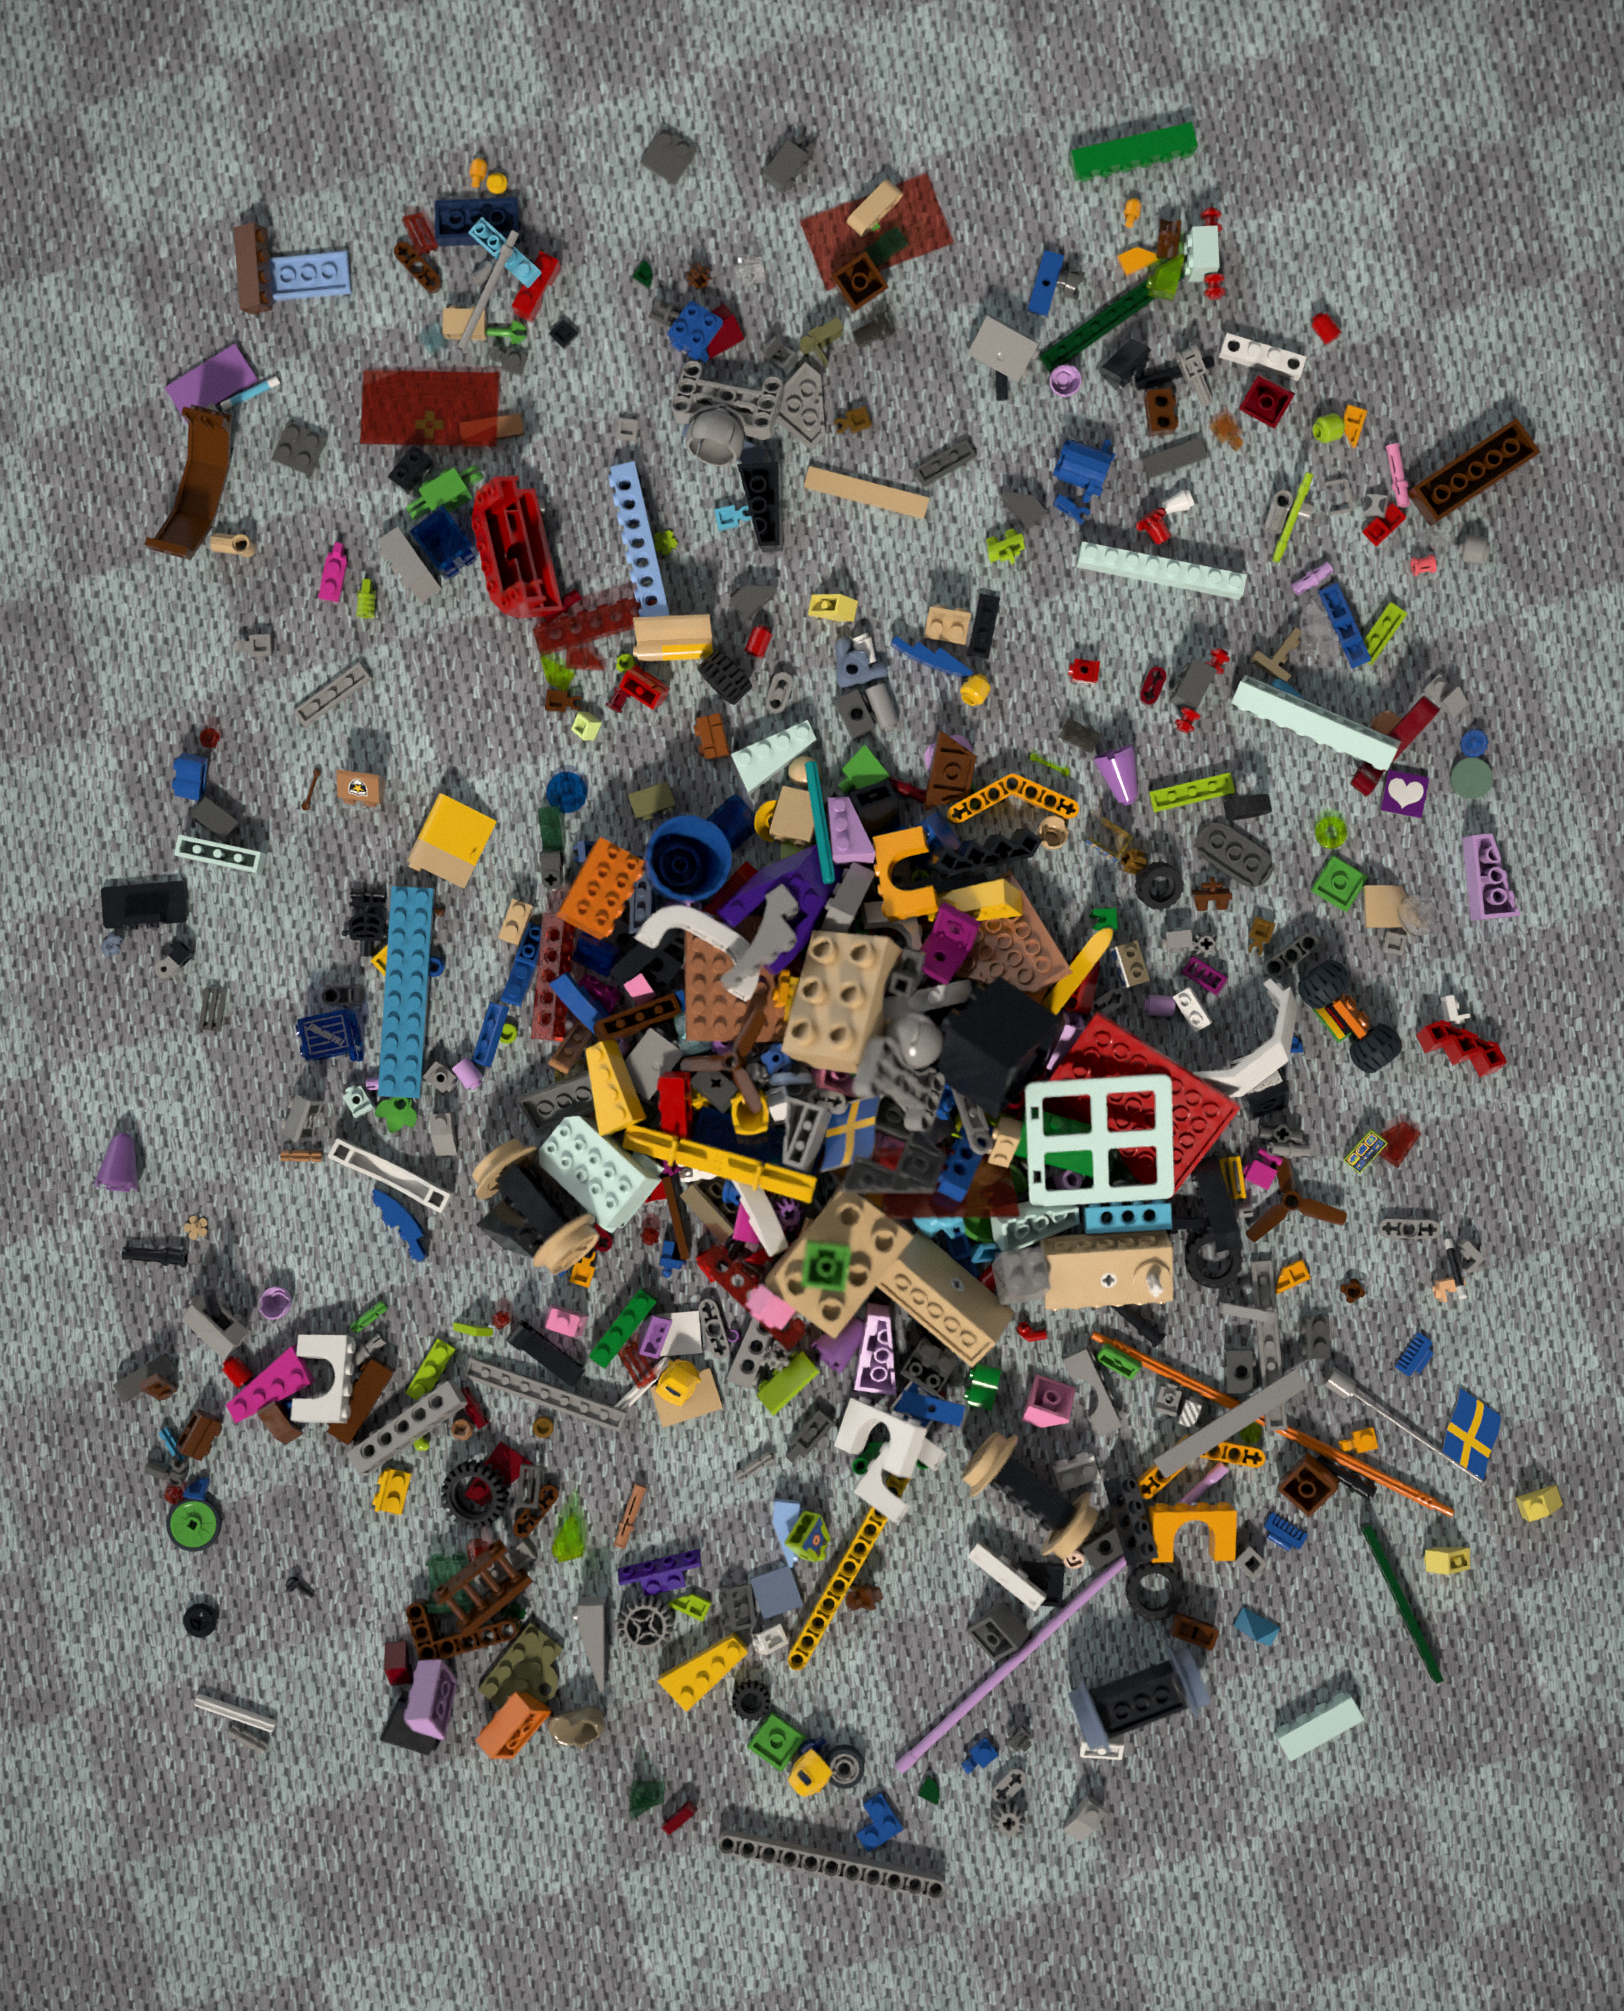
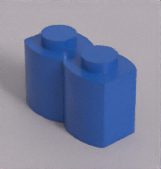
M182 753L178 758H175L173 769L176 770V777L172 781V789H174L175 796L200 801L204 797L208 765L207 758L188 753Z

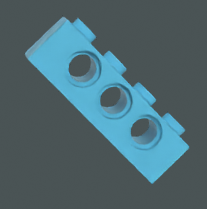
M1165 1199L1152 1200V1203L1144 1204L1143 1200L1131 1201L1129 1205H1122V1202H1109L1110 1206H1101V1203L1088 1204V1207H1083L1084 1232L1086 1234L1172 1229L1171 1203L1165 1202ZM1151 1209L1154 1213L1153 1218L1146 1221L1143 1213L1145 1210ZM1126 1210L1132 1212V1219L1128 1222L1122 1219V1214ZM1105 1211L1111 1213V1220L1107 1223L1101 1221V1214Z

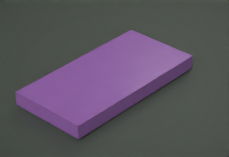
M233 344L164 388L179 412L182 413L183 406L190 408L191 404L205 408L210 403H213L217 407L221 402L257 382L258 379L236 344Z

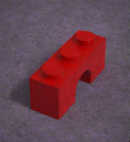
M540 251L534 262V265L542 273L529 288L524 284L521 286L511 305L514 314L532 323L542 306V297L546 288L549 285H553L561 270L559 260Z

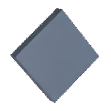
M788 1564L750 1578L763 1619L804 1605L793 1572Z

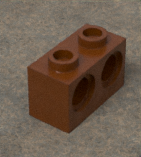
M1171 388L1146 390L1144 404L1148 437L1172 435L1179 425L1178 415H1174V407H1176L1175 394H1172ZM1156 399H1163L1166 405L1159 406L1156 403ZM1159 419H1164V420H1166L1167 423H1168V426H1165V427H1164V426H1161V425L1158 423V420H1159Z
M1178 1611L1175 1612L1169 1628L1172 1637L1213 1651L1220 1632L1215 1625Z

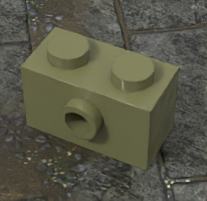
M668 781L628 794L637 821H650L654 819L653 815L659 813L662 816L674 812L673 809L677 807Z

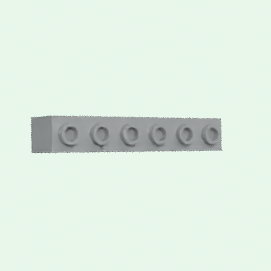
M754 1317L750 1322L726 1379L749 1390L751 1385L756 1386L760 1377L757 1371L760 1365L764 1367V1360L768 1357L765 1351L768 1346H773L777 1337L774 1334L776 1326H773L768 1331H762L759 1327L761 1321ZM759 1340L762 1342L763 1348L755 1351L751 1347V1342ZM747 1359L754 1362L755 1366L751 1370L744 1369L742 1365Z
M447 1380L442 1381L436 1386V1390L422 1395L419 1398L420 1401L415 1405L407 1406L402 1410L403 1413L386 1421V1425L383 1428L372 1431L368 1435L369 1438L365 1441L354 1444L351 1447L352 1450L346 1454L357 1474L368 1476L467 1405L468 1402L457 1383ZM442 1397L443 1404L441 1407H438V1400ZM423 1410H425V1411H426V1416H425V1418L422 1420V1419H421V1412H422ZM406 1422H408L409 1428L405 1432L404 1425ZM391 1434L392 1440L388 1444L387 1437ZM374 1446L375 1453L371 1456L370 1450Z

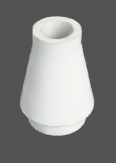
M1182 490L1165 502H1162V506L1168 514L1189 510L1190 507L1194 506V501L1189 490Z
M868 633L852 639L854 642L853 647L856 650L865 651L870 663L877 661L872 637H869Z

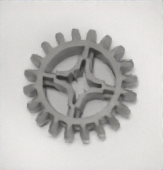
M644 1595L640 1603L639 1599L635 1597L633 1600L634 1605L631 1602H627L626 1606L628 1609H621V1613L624 1616H618V1621L621 1624L617 1625V1629L624 1630L619 1633V1638L626 1637L623 1644L627 1645L630 1642L629 1650L631 1651L635 1646L638 1647V1654L641 1653L642 1648L645 1649L646 1654L650 1653V1648L656 1653L658 1652L657 1644L664 1648V1641L669 1642L671 1639L668 1634H673L674 1629L670 1627L674 1625V1620L668 1619L673 1614L672 1612L665 1613L668 1605L660 1607L661 1599L655 1604L653 1603L654 1596H651L649 1602H646V1596ZM641 1609L651 1610L645 1616L634 1614V1612ZM656 1614L662 1620L663 1631L658 1629V1626L653 1621ZM650 1618V1628L648 1629L647 1627V1629H643L642 1633H640L643 1625L642 1621H648ZM629 1619H631L633 1621V1624H635L638 1628L637 1634L635 1636L631 1633L629 1629ZM647 1634L658 1636L650 1641L641 1640Z

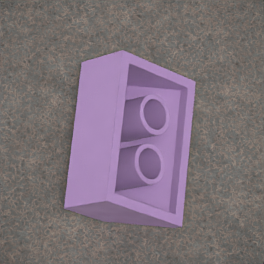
M442 1660L418 1661L417 1669L414 1671L413 1686L409 1692L408 1708L404 1714L405 1721L412 1730L441 1740L446 1738L458 1682Z

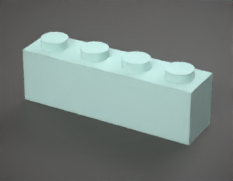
M178 835L174 855L180 858L260 875L263 873L267 855L259 851Z
M1348 1692L1335 1695L1330 1703L1319 1704L1314 1708V1712L1308 1715L1306 1713L1296 1718V1722L1290 1725L1284 1724L1277 1729L1278 1732L1274 1733L1290 1762L1364 1721L1363 1716Z

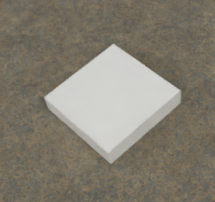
M699 1310L657 1314V1316L672 1319V1324L660 1356L702 1353Z

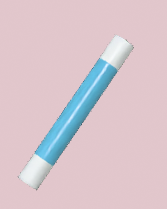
M277 376L220 404L223 410H226L279 385L280 382Z

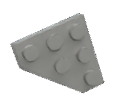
M805 362L783 387L784 398L776 421L812 451L825 436L821 375Z

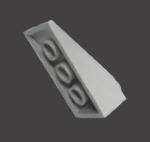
M581 1597L580 1602L576 1603V1608H574V1621H578V1630L599 1692H604L607 1685V1597Z

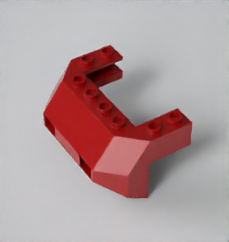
M518 476L494 477L476 491L472 513V529L476 535L477 550L480 553L481 568L485 574L486 590L489 593L490 600L505 615L516 618L543 617L563 610L535 488L517 489L516 482L519 480Z

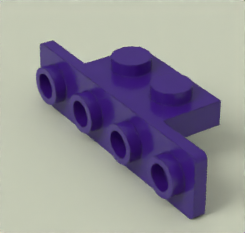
M700 1550L687 1551L618 1568L619 1585L640 1581L645 1596L686 1587L683 1571L702 1566Z

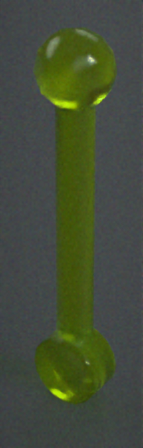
M1032 753L1029 757L1031 761H1038L1061 772L1065 777L1070 774L1068 768L1062 769L1039 758L1035 753Z

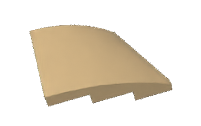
M1363 886L1365 928L1423 927L1402 886Z

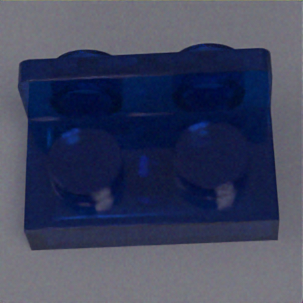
M582 931L571 960L605 977H609V971L617 963L620 949Z

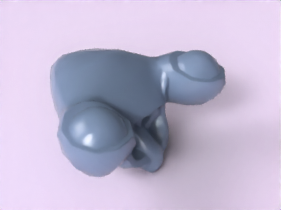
M840 637L836 640L834 647L837 655L836 677L840 688H852L868 681H879L886 677L888 673L886 664L877 662L869 667L870 660L866 652L856 649L851 651L853 648L852 641L848 637Z

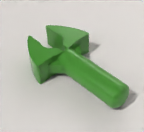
M512 320L510 328L488 327L487 335L509 337L511 344L516 345L524 341L526 336H517L515 332L517 330L527 331V329L521 323Z

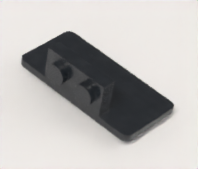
M183 881L111 886L101 889L103 926L106 929L125 928V930L130 931L139 930L138 926L155 929L160 928L159 925L185 923L188 920L186 888Z

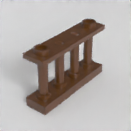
M500 1539L491 1543L483 1553L446 1583L439 1585L435 1592L431 1594L439 1606L446 1602L456 1614L459 1620L455 1624L465 1638L533 1583L523 1568L516 1571L503 1555L508 1549ZM495 1560L499 1562L510 1576L502 1585H499L487 1570V1567ZM478 1574L482 1576L493 1590L485 1599H482L470 1584V1581ZM461 1588L465 1590L476 1604L468 1613H465L452 1597Z

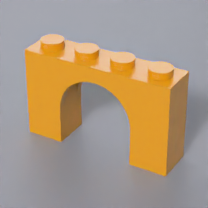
M919 826L872 837L874 843L872 846L877 860L874 869L876 876L880 877L881 883L878 884V892L884 900V904L881 905L883 916L887 917L890 922H896L939 912L937 892L933 886L912 891H902L894 887L892 883V871L901 859L929 852L926 832L923 827Z
M1199 1502L1197 1505L1176 1503V1506L1157 1503L1155 1506H1148V1522L1158 1553V1558L1151 1559L1152 1563L1173 1562L1175 1534L1180 1526L1192 1520L1207 1523L1209 1528L1208 1554L1214 1561H1235L1237 1510L1230 1503L1218 1502L1217 1505H1209L1205 1502Z

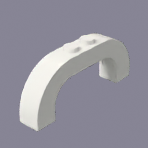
M671 906L657 911L644 922L635 936V939L654 948L658 945L666 930L676 927L683 928L727 953L732 959L734 966L751 947L741 935L732 931V927L728 924H720L709 913H701L696 909L686 906ZM759 972L752 977H746L742 980L743 982L736 989L731 988L728 992L743 1001H747L752 997L756 989Z
M971 980L918 990L909 999L899 995L884 998L883 1012L885 1020L893 1019L896 1016L966 1003L967 997L973 990Z

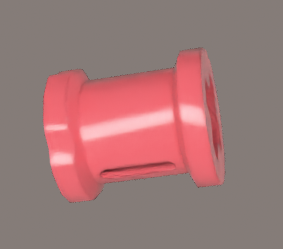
M1433 554L1418 559L1412 557L1410 560L1413 576H1418L1419 573L1436 572V559Z

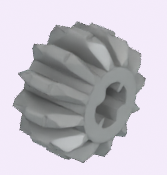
M1006 1802V1808L998 1804L999 1811H992L994 1817L990 1819V1823L994 1825L992 1827L993 1832H999V1838L1004 1837L1006 1834L1007 1840H1011L1012 1834L1018 1838V1831L1024 1832L1023 1824L1027 1823V1821L1023 1817V1809L1018 1810L1017 1804L1010 1808V1803ZM1007 1818H1011L1010 1824L1005 1823Z

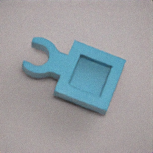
M734 505L714 509L718 530L723 531L739 527V520L750 521L752 519L751 516L746 517L743 515L744 511L749 510L748 506H743L735 511Z

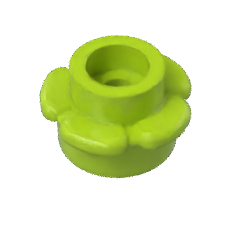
M631 654L620 655L616 660L617 670L624 674L627 670L636 666V661Z

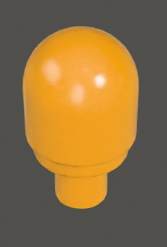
M475 158L471 163L469 173L472 178V187L479 188L480 181L486 177L487 163L482 158Z
M1130 198L1125 204V226L1128 228L1133 227L1134 221L1138 219L1141 213L1142 204L1137 198Z

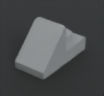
M1440 674L1423 689L1452 719L1468 704L1459 686L1454 688Z

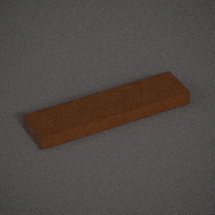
M663 1177V1186L680 1257L682 1260L690 1259V1252L672 1177Z

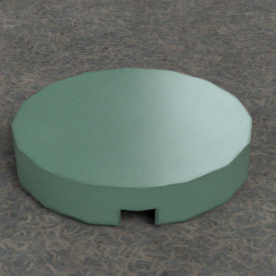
M1466 758L1459 761L1452 768L1450 784L1458 796L1466 799H1477L1484 796L1490 790L1493 783V774L1490 767L1483 760Z

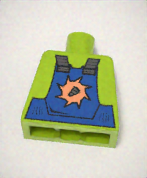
M804 1510L784 1542L791 1551L802 1559L817 1562L825 1559L827 1555L825 1548L830 1541V1535L821 1515Z

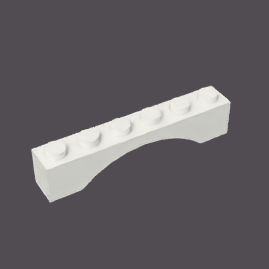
M344 1138L336 1139L328 1155V1158L377 1179L439 1213L446 1211L454 1195L453 1192Z

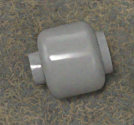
M1469 535L1466 537L1465 542H1460L1458 554L1462 555V560L1466 563L1482 564L1484 560H1488L1491 543H1488L1485 537Z

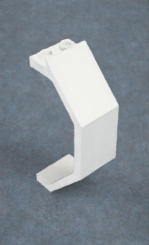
M1271 979L1264 983V986L1269 990L1267 991L1268 996L1273 1000L1271 1002L1272 1005L1279 1011L1275 1032L1269 1041L1230 1070L1192 1073L1229 1097H1242L1289 1061L1298 1009L1290 987L1285 990L1280 983L1275 984Z

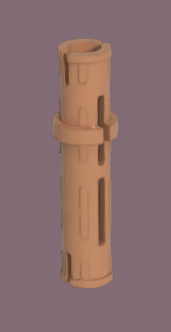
M634 1483L623 1519L619 1521V1530L613 1545L623 1549L626 1548L630 1533L634 1531V1522L647 1487Z

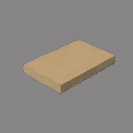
M710 1367L699 1371V1377L702 1380L700 1383L697 1382L693 1394L681 1407L671 1404L655 1392L657 1385L650 1387L663 1428L723 1408Z

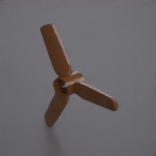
M758 1010L752 1012L733 1044V1052H726L723 1056L685 1057L681 1062V1070L719 1072L725 1069L733 1072L734 1082L751 1112L754 1114L760 1112L763 1104L748 1071L745 1070L747 1067L745 1056L750 1053L767 1016ZM736 1058V1064L732 1067V1061Z
M1280 1156L1284 1159L1280 1166L1275 1164V1169L1278 1171L1279 1188L1284 1195L1280 1200V1204L1273 1205L1245 1232V1235L1252 1242H1256L1284 1220L1288 1212H1293L1296 1209L1305 1216L1339 1226L1344 1225L1347 1213L1310 1198L1302 1199L1300 1194L1294 1191L1296 1183L1289 1158ZM1286 1197H1294L1296 1206H1288L1286 1204Z

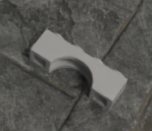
M1083 1347L1062 1357L1069 1376L1072 1379H1081L1089 1382L1095 1390L1096 1403L1088 1417L1097 1436L1101 1437L1122 1427L1120 1421L1123 1418L1118 1408L1114 1409L1111 1401H1114L1110 1390L1104 1389L1102 1382L1105 1379L1100 1369L1096 1371L1093 1365L1096 1360L1092 1351L1087 1352L1086 1348Z

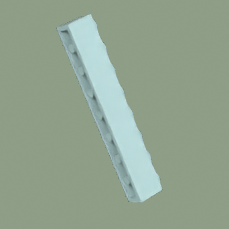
M1082 542L1076 564L1078 568L1237 600L1243 596L1247 574L1088 542Z
M1247 675L1240 681L1232 700V704L1236 705L1240 710H1248L1255 713L1261 719L1274 721L1279 727H1287L1294 730L1300 736L1306 735L1311 737L1316 743L1327 744L1333 747L1335 751L1348 753L1354 759L1371 763L1374 768L1379 770L1384 769L1388 771L1401 741Z

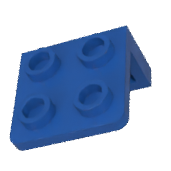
M689 301L667 332L671 341L670 345L679 352L683 350L688 353L687 356L693 361L698 362L699 360L705 364L709 359L706 348L722 327L723 321L720 317L696 302Z

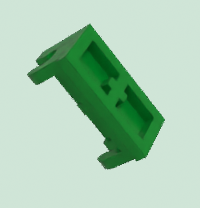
M1116 908L1092 909L1088 912L1089 918H1099L1097 920L1098 923L1091 927L1092 929L1102 930L1111 928L1113 931L1118 929Z

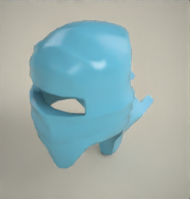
M935 1189L933 1191V1193L935 1194H943L937 1191L938 1189ZM933 1194L923 1195L920 1199L921 1203L917 1202L914 1205L931 1208H951L948 1202L944 1200L943 1195ZM912 1206L910 1214L915 1227L928 1238L934 1237L939 1230H944L951 1239L955 1237L953 1228L959 1227L961 1233L966 1231L963 1223V1216L966 1213L965 1209L952 1213L951 1209H930Z

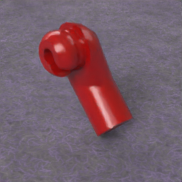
M1020 1322L1017 1326L1018 1334L1028 1342L1047 1339L1045 1329L1033 1330L1027 1322Z

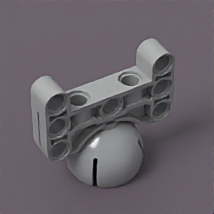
M697 361L687 362L683 367L676 388L672 409L674 418L678 423L690 424L686 433V447L692 456L697 455V458L706 464L725 467L734 464L739 459L744 446L743 433H745V436L761 440L771 437L784 398L782 381L778 377H769L764 381L761 391L705 381L701 364Z

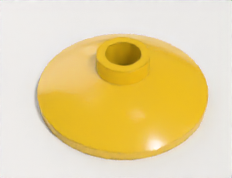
M777 800L767 801L762 804L755 815V830L760 838L768 842H775L771 838L769 830L777 807Z

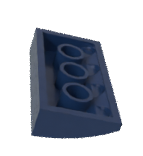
M518 197L435 200V240L437 246L481 245L468 233L481 217L506 239H508L511 230L519 233L515 244H520Z

